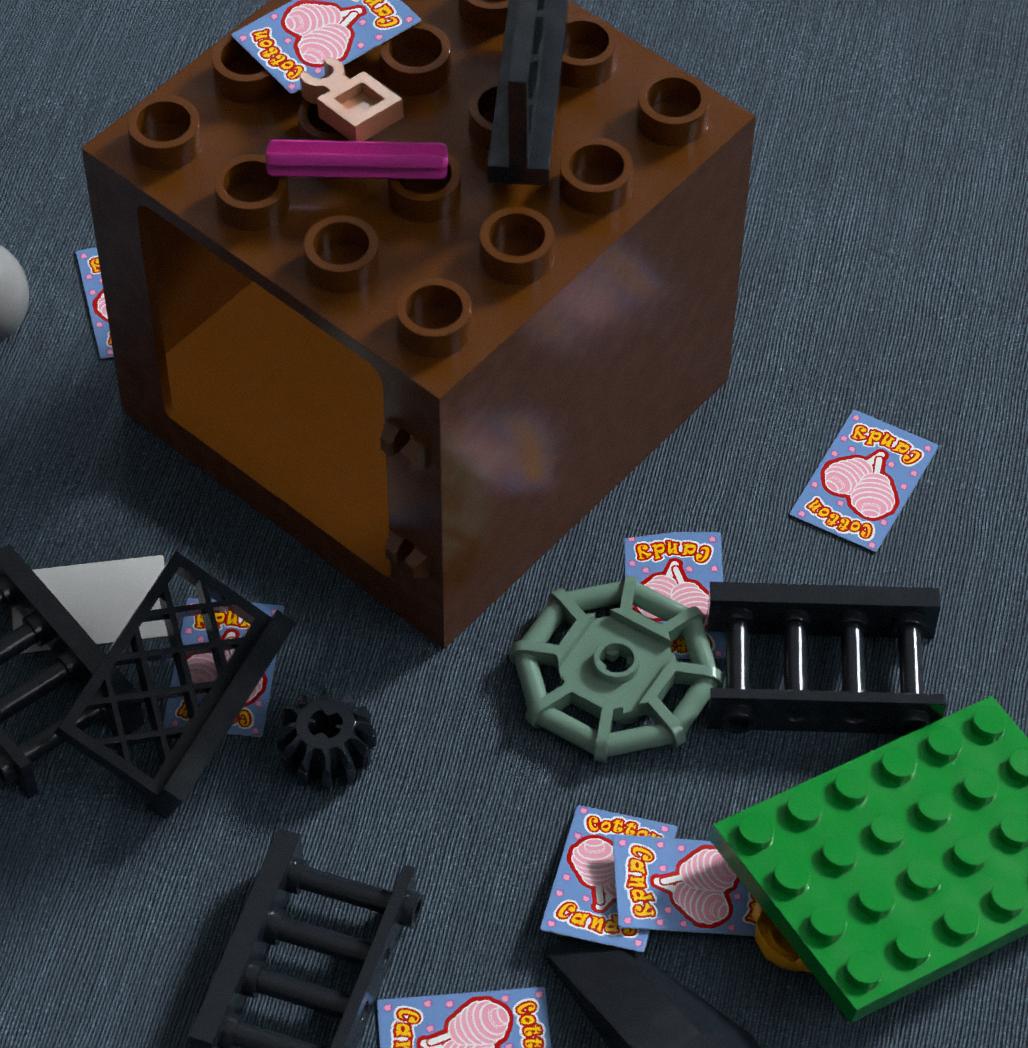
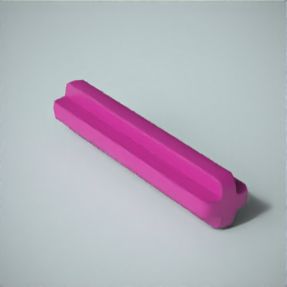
M271 140L268 142L266 149V168L268 174L273 177L442 180L446 178L448 172L447 146L443 143Z

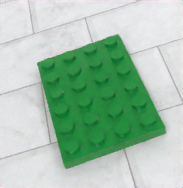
M993 696L987 697L712 825L708 837L710 842L851 1024L1028 934V737Z

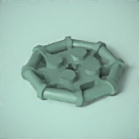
M626 575L623 581L567 592L562 588L556 589L549 594V603L522 639L514 642L510 647L509 660L516 665L527 706L526 721L534 729L544 728L593 754L594 761L606 762L607 757L665 745H669L672 748L679 747L686 742V732L709 701L710 688H723L724 673L717 669L703 625L706 620L705 614L696 606L688 608L637 582V576ZM620 604V608L610 609V616L595 619L596 612L584 613L586 610ZM634 605L666 622L659 624L634 611ZM562 622H568L571 625V628L558 645L547 643ZM678 638L684 639L692 663L677 661L675 653L672 654L670 643ZM619 656L627 659V670L623 672L606 670L607 666L603 663L605 659L614 662ZM541 665L556 667L560 678V687L548 694L539 667ZM674 683L690 685V688L671 713L662 700ZM573 704L600 719L598 731L560 710ZM642 715H648L655 723L611 733L613 721L620 724H631L638 721Z

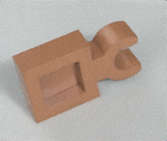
M327 57L323 60L325 78H314L306 71L299 73L303 98L310 103L317 104L319 118L350 141H365L404 118L401 97L364 71L351 79L345 76L344 65L335 58Z

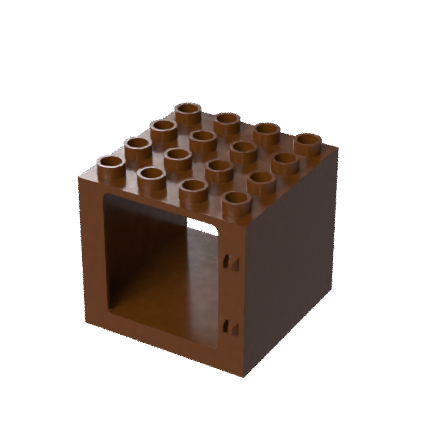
M270 0L81 148L122 411L445 649L729 380L756 116L705 85L695 76L684 72L615 29L605 20L596 17L569 0L549 186L488 182V158L509 0H401L421 18V22L345 64V76L351 79L364 71L401 97L403 101L404 118L365 141L443 143L447 146L448 172L446 178L431 180L273 177L268 174L266 168V149L268 142L271 140H350L319 118L317 104L306 101L301 94V90L294 94L289 93L232 37V33L292 1Z

